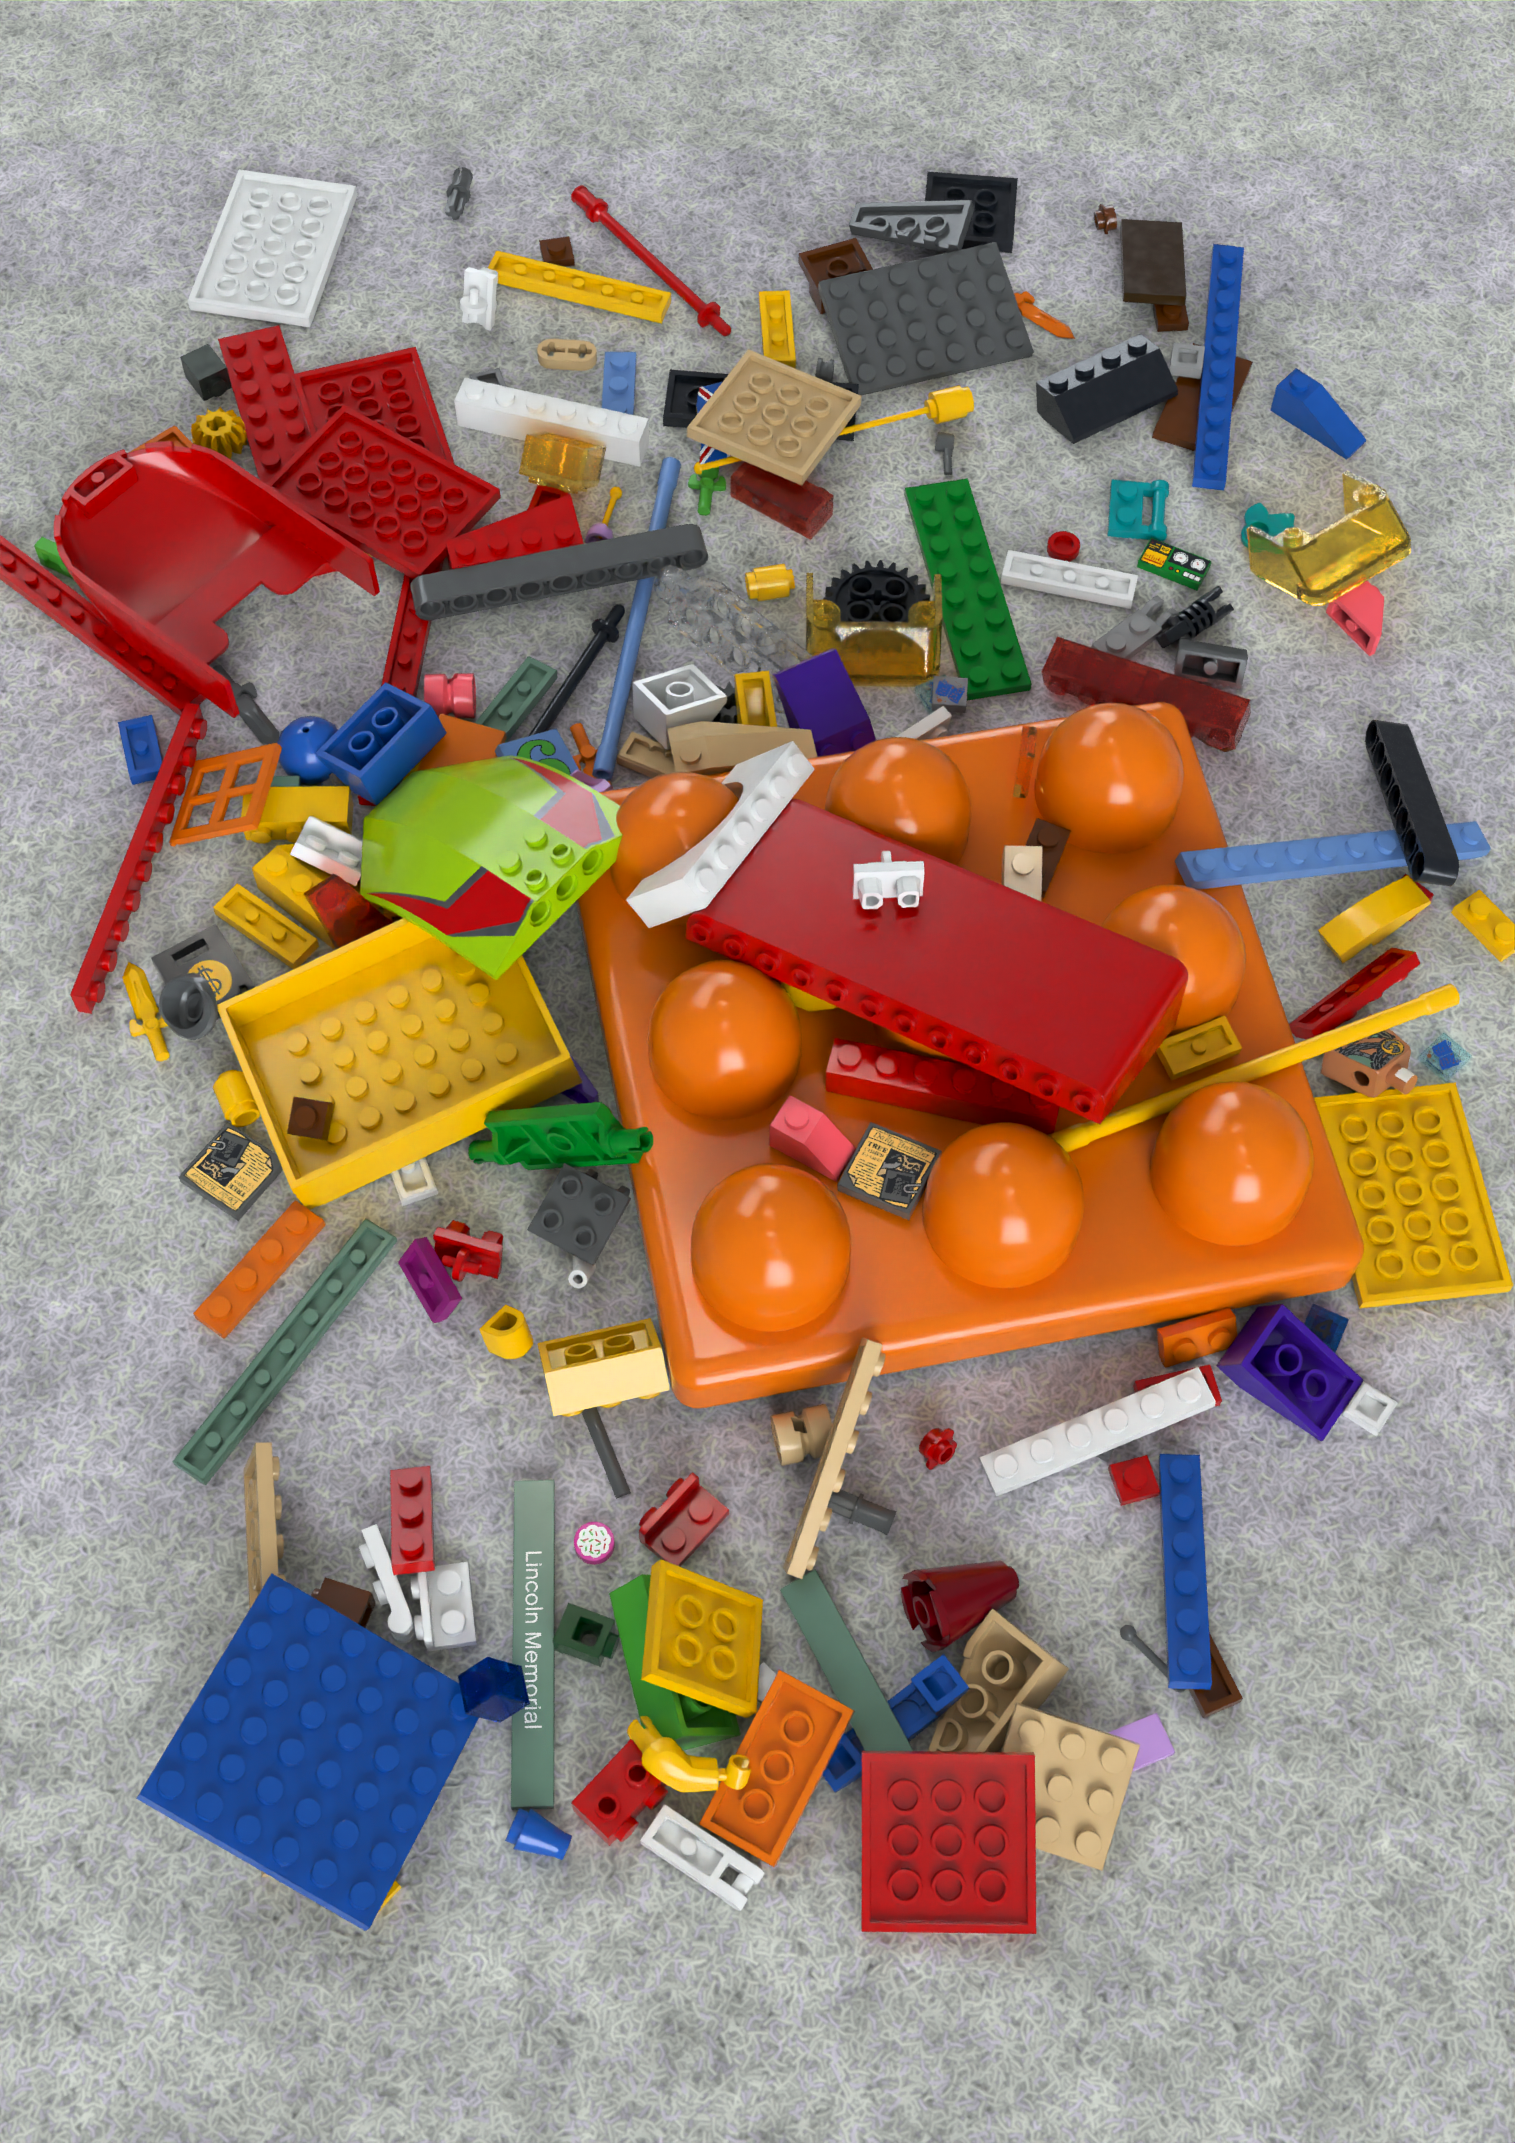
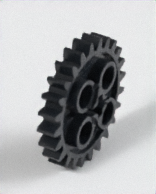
M879 560L877 567H872L869 561H865L863 569H860L854 563L852 564V573L842 569L840 579L833 577L831 587H826L825 597L823 598V620L828 622V632L835 631L836 641L846 638L845 648L847 649L856 644L858 645L857 650L859 654L865 648H870L871 656L876 654L877 649H882L885 656H888L890 647H894L900 653L902 652V643L912 647L914 637L921 639L923 629L928 628L931 606L930 595L925 594L926 585H918V575L908 578V568H904L900 572L896 571V563L894 562L889 568H884L882 560Z

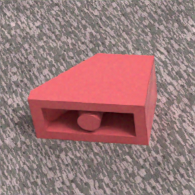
M1360 576L1332 593L1326 613L1369 656L1375 654L1382 635L1384 596L1376 586L1372 585L1363 576Z
M792 1096L788 1097L770 1124L769 1146L835 1182L843 1173L856 1150L853 1144L824 1113Z

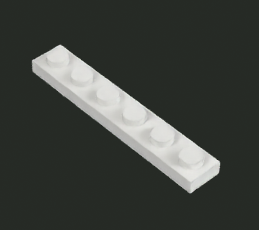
M1196 1367L980 1457V1462L995 1496H999L1215 1407L1216 1401L1199 1367Z

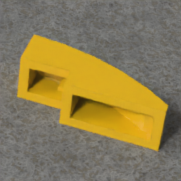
M769 671L735 674L738 724L777 727Z
M1407 875L1357 902L1318 929L1320 938L1343 964L1368 945L1372 944L1374 946L1430 905L1431 901Z

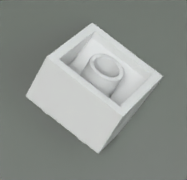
M693 664L633 682L634 718L666 750L671 749L667 728L699 721L712 722L727 702V696Z

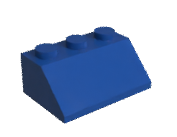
M385 682L315 755L346 786H350V789L355 794L378 805L447 732L430 704Z

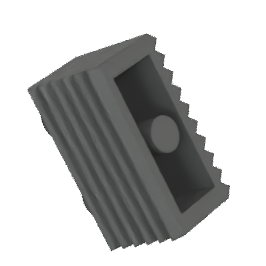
M1180 638L1174 663V677L1176 680L1181 677L1183 681L1188 678L1190 682L1195 680L1196 683L1202 681L1203 684L1206 682L1210 685L1215 683L1217 686L1222 684L1223 687L1228 685L1230 688H1233L1235 686L1238 690L1243 684L1248 660L1247 650Z

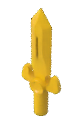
M128 962L122 979L136 1018L143 1021L142 1025H138L135 1019L130 1020V1033L133 1037L146 1034L156 1061L167 1060L170 1054L161 1028L168 1025L165 1023L162 1015L159 1020L156 1018L159 1011L144 970Z

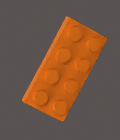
M779 1669L736 1752V1755L746 1756L750 1761L748 1768L751 1769L747 1784L742 1789L735 1790L728 1787L724 1781H721L699 1825L767 1864L776 1867L855 1711Z

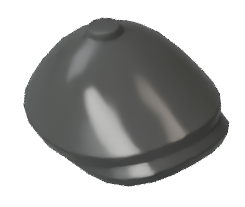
M198 973L179 975L171 979L164 986L159 999L160 1013L165 1023L176 1035L185 1039L196 1040L211 1032L217 1021L218 1007L211 987Z

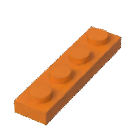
M295 1200L193 1313L195 1318L225 1339L325 1227V1221Z

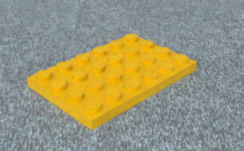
M1456 1082L1417 1086L1408 1094H1403L1397 1089H1389L1383 1091L1377 1097H1368L1362 1093L1314 1097L1364 1243L1363 1257L1352 1276L1359 1309L1504 1293L1512 1289V1279Z

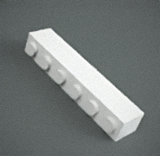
M464 378L454 400L458 426L634 466H641L650 443L649 418L470 378Z

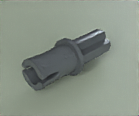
M462 167L460 176V168L454 171L452 184L448 186L446 191L448 200L445 214L452 217L453 220H458L460 215L463 214L465 203L469 201L471 196L469 188L473 174L465 167Z
M841 1489L838 1493L832 1492L827 1507L832 1508L833 1513L850 1519L849 1524H853L855 1521L888 1535L897 1511L889 1510L863 1499L864 1494L861 1493L858 1497Z

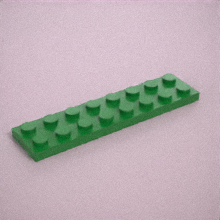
M968 478L906 487L904 491L905 499L958 678H968L967 701L1031 691L1032 683Z

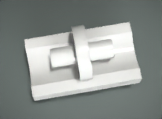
M468 267L464 271V293L460 300V309L463 311L462 322L467 324L479 323L486 330L491 331L495 324V311L497 307V271L482 267L480 270Z
M882 851L881 862L853 865V899H859L863 909H878L883 905V898L897 897L898 905L903 908L918 906L919 897L923 896V861L892 862L891 852Z

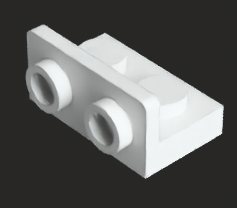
M309 816L290 855L356 886L361 877L363 840L316 817Z
M461 1562L435 1566V1571L419 1572L418 1575L411 1576L412 1597L414 1601L420 1600L421 1615L414 1616L417 1641L424 1640L428 1652L477 1645L469 1563Z

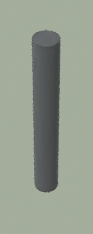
M597 1407L584 1409L582 1415L616 1499L630 1494V1489Z

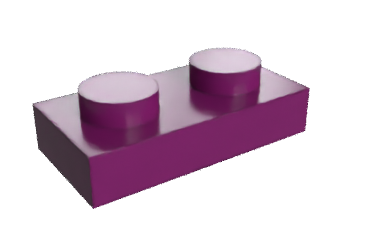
M428 1238L414 1239L398 1261V1264L432 1323H439L449 1317L462 1300V1297Z

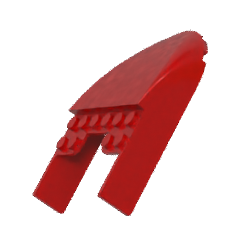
M173 441L145 443L144 449L129 453L122 449L102 458L81 473L68 487L62 497L63 505L59 514L55 515L54 538L61 561L83 593L113 629L142 657L149 655L233 718L240 713L231 684L228 679L209 666L227 650L230 643L227 633L215 624L220 618L261 584L278 595L292 594L327 566L333 567L373 596L380 592L371 556L229 458L212 449L192 444L191 448L174 446Z

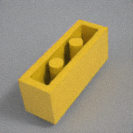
M350 786L270 787L258 829L245 831L246 840H252L260 844L268 843L271 840H288L289 842L296 843L309 816L316 817L352 835L354 803ZM252 794L243 796L241 817L246 816Z

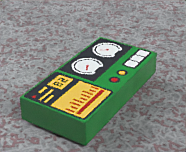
M1151 538L1138 560L1137 567L1198 591L1210 569L1212 561Z

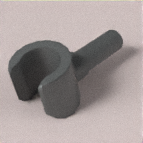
M938 432L935 451L944 452V475H952L951 457L955 436L949 433Z

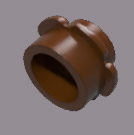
M1100 204L1098 211L1094 212V222L1097 230L1104 229V233L1108 234V231L1117 229V217L1113 205L1104 206Z

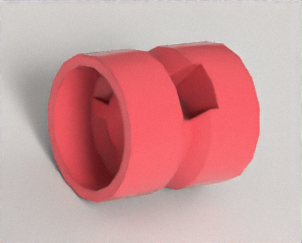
M455 673L452 679H448L445 674H425L424 702L433 707L438 718L440 714L448 715L449 713H453L456 718H475L476 684L474 673Z

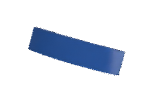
M944 1654L911 1678L912 1683L887 1701L909 1742L945 1713L970 1689ZM853 1728L846 1734H843L823 1773V1777L835 1793L862 1776V1751L865 1750Z

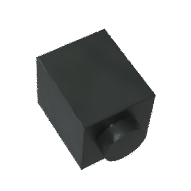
M209 344L180 357L186 379L203 401L212 397H219L226 390L232 388L227 367Z

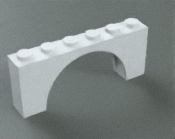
M794 741L737 764L722 782L739 798L733 810L696 846L664 868L644 878L626 899L648 928L706 908L815 769Z

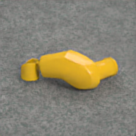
M640 1716L641 1722L646 1727L645 1729L637 1719H634L627 1729L629 1738L634 1741L643 1753V1767L661 1782L679 1792L718 1790V1781H724L728 1787L739 1790L748 1782L751 1769L748 1768L750 1761L746 1756L732 1755L726 1768H718L716 1758L687 1755L675 1740L670 1737H663L648 1716Z

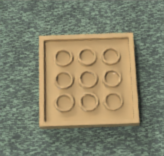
M748 349L687 427V437L799 485H803L861 406L862 396Z

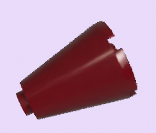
M1003 1561L917 1569L904 1574L902 1579L908 1580V1585L901 1587V1598L904 1612L912 1630L920 1625L927 1639L920 1643L929 1651L936 1652L947 1648L982 1623L992 1609L998 1611L1013 1601L1019 1588V1579L1015 1570L1011 1566H1007Z

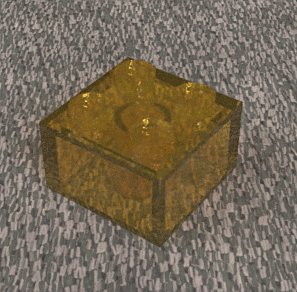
M546 431L526 434L519 474L529 476L528 482L542 486H547L548 483L559 484V490L572 494H578V491L587 492L588 488L598 486L606 447Z

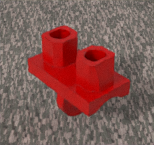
M452 1220L446 1229L436 1228L433 1234V1239L435 1240L434 1250L443 1266L453 1268V1280L463 1281L466 1273L481 1274L498 1279L502 1269L503 1235L501 1233L489 1230L484 1232L481 1239L470 1236V1228L466 1223Z

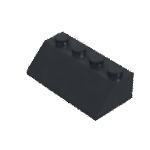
M1142 334L1133 336L1124 342L1107 348L1098 354L1081 360L1036 382L1037 412L1047 423L1073 444L1178 395V388L1160 348Z

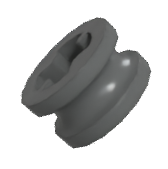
M818 358L815 377L832 382L835 361L830 359L829 362H824L823 358Z

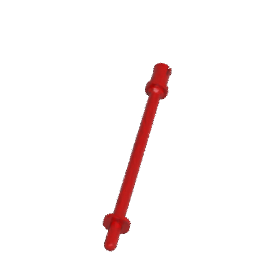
M583 185L574 189L571 194V200L586 212V218L592 223L601 222L698 313L697 323L702 328L710 324L722 336H729L731 334V327L720 317L721 307L716 302L706 304L608 213V204L603 199H597Z

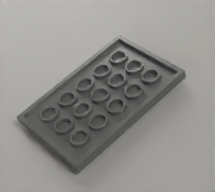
M996 242L819 281L818 290L848 382L859 384L858 395L861 396L1032 357L1034 353Z

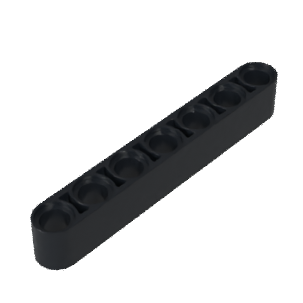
M1372 720L1366 730L1365 745L1411 877L1414 882L1452 886L1458 877L1459 859L1408 724Z

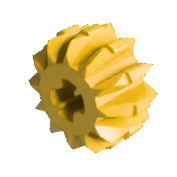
M220 406L217 411L212 412L207 408L206 415H196V423L191 424L193 444L212 449L230 460L232 452L242 454V446L247 445L245 424L241 417H237L233 409L225 412Z

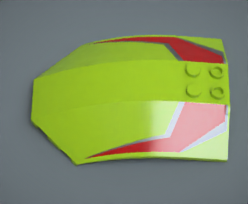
M508 755L413 771L364 817L360 899L362 902L366 900L379 905L408 920L497 980L617 861L618 848L623 835L616 822V815L620 805L558 769L518 756Z

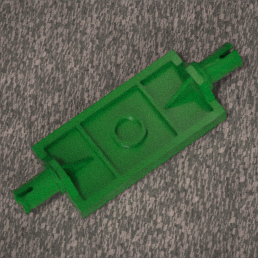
M602 1102L509 1109L489 1112L484 1124L492 1132V1139L472 1141L468 1148V1154L475 1164L495 1162L498 1165H511L519 1162L527 1170L562 1168L564 1163L571 1167L639 1163L643 1153L651 1150L653 1135L651 1131H648L647 1127L625 1129L614 1117L610 1108Z

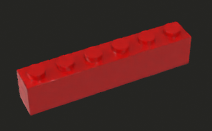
M840 1038L834 1039L826 1070L827 1092L981 1125L1013 1122L1028 1125L1049 1135L1054 1133L1060 1107L971 1066Z

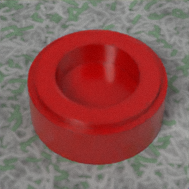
M1059 531L1049 537L1047 553L1051 558L1070 562L1079 555L1080 541L1073 533Z

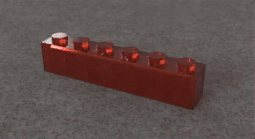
M1058 636L1041 671L1044 685H1046L1049 691L1057 695H1065L1067 693L1076 696L1087 705L1123 703L1136 706L1155 702L1172 704L1183 714L1191 738L1195 736L1204 739L1209 745L1219 749H1225L1226 747L1236 749L1251 715L1249 699Z

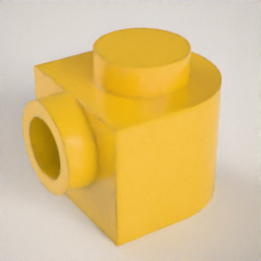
M506 1304L479 1329L488 1351L505 1359H517L524 1356L534 1342L524 1314Z

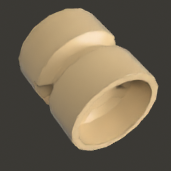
M826 1404L803 1408L799 1416L793 1411L770 1416L772 1435L781 1466L803 1462L807 1454H810L814 1459L821 1458L832 1426Z

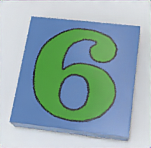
M557 728L499 744L495 749L497 757L510 755L528 758L551 766L568 775L575 770H579Z

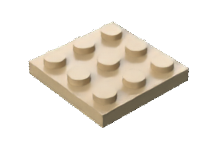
M1016 1702L1001 1752H1034L1036 1849L1102 1871L1139 1751V1743Z

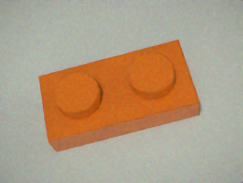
M1230 1307L1158 1328L1159 1357L1164 1367L1167 1368L1228 1349L1237 1337L1236 1316Z

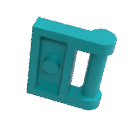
M1112 479L1107 536L1150 540L1151 538L1159 541L1166 540L1167 526L1164 524L1165 500L1169 495V483L1165 480L1145 483ZM1143 497H1153L1152 519L1149 526L1142 525Z

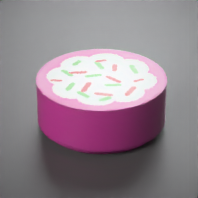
M588 1522L582 1525L574 1536L575 1552L587 1564L596 1565L607 1561L615 1548L614 1535L611 1529L601 1522Z

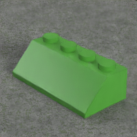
M642 1574L610 1592L614 1617L639 1718L640 1716H648L663 1737L672 1738L683 1750L740 1736L741 1733L736 1714L641 1680L651 1575Z

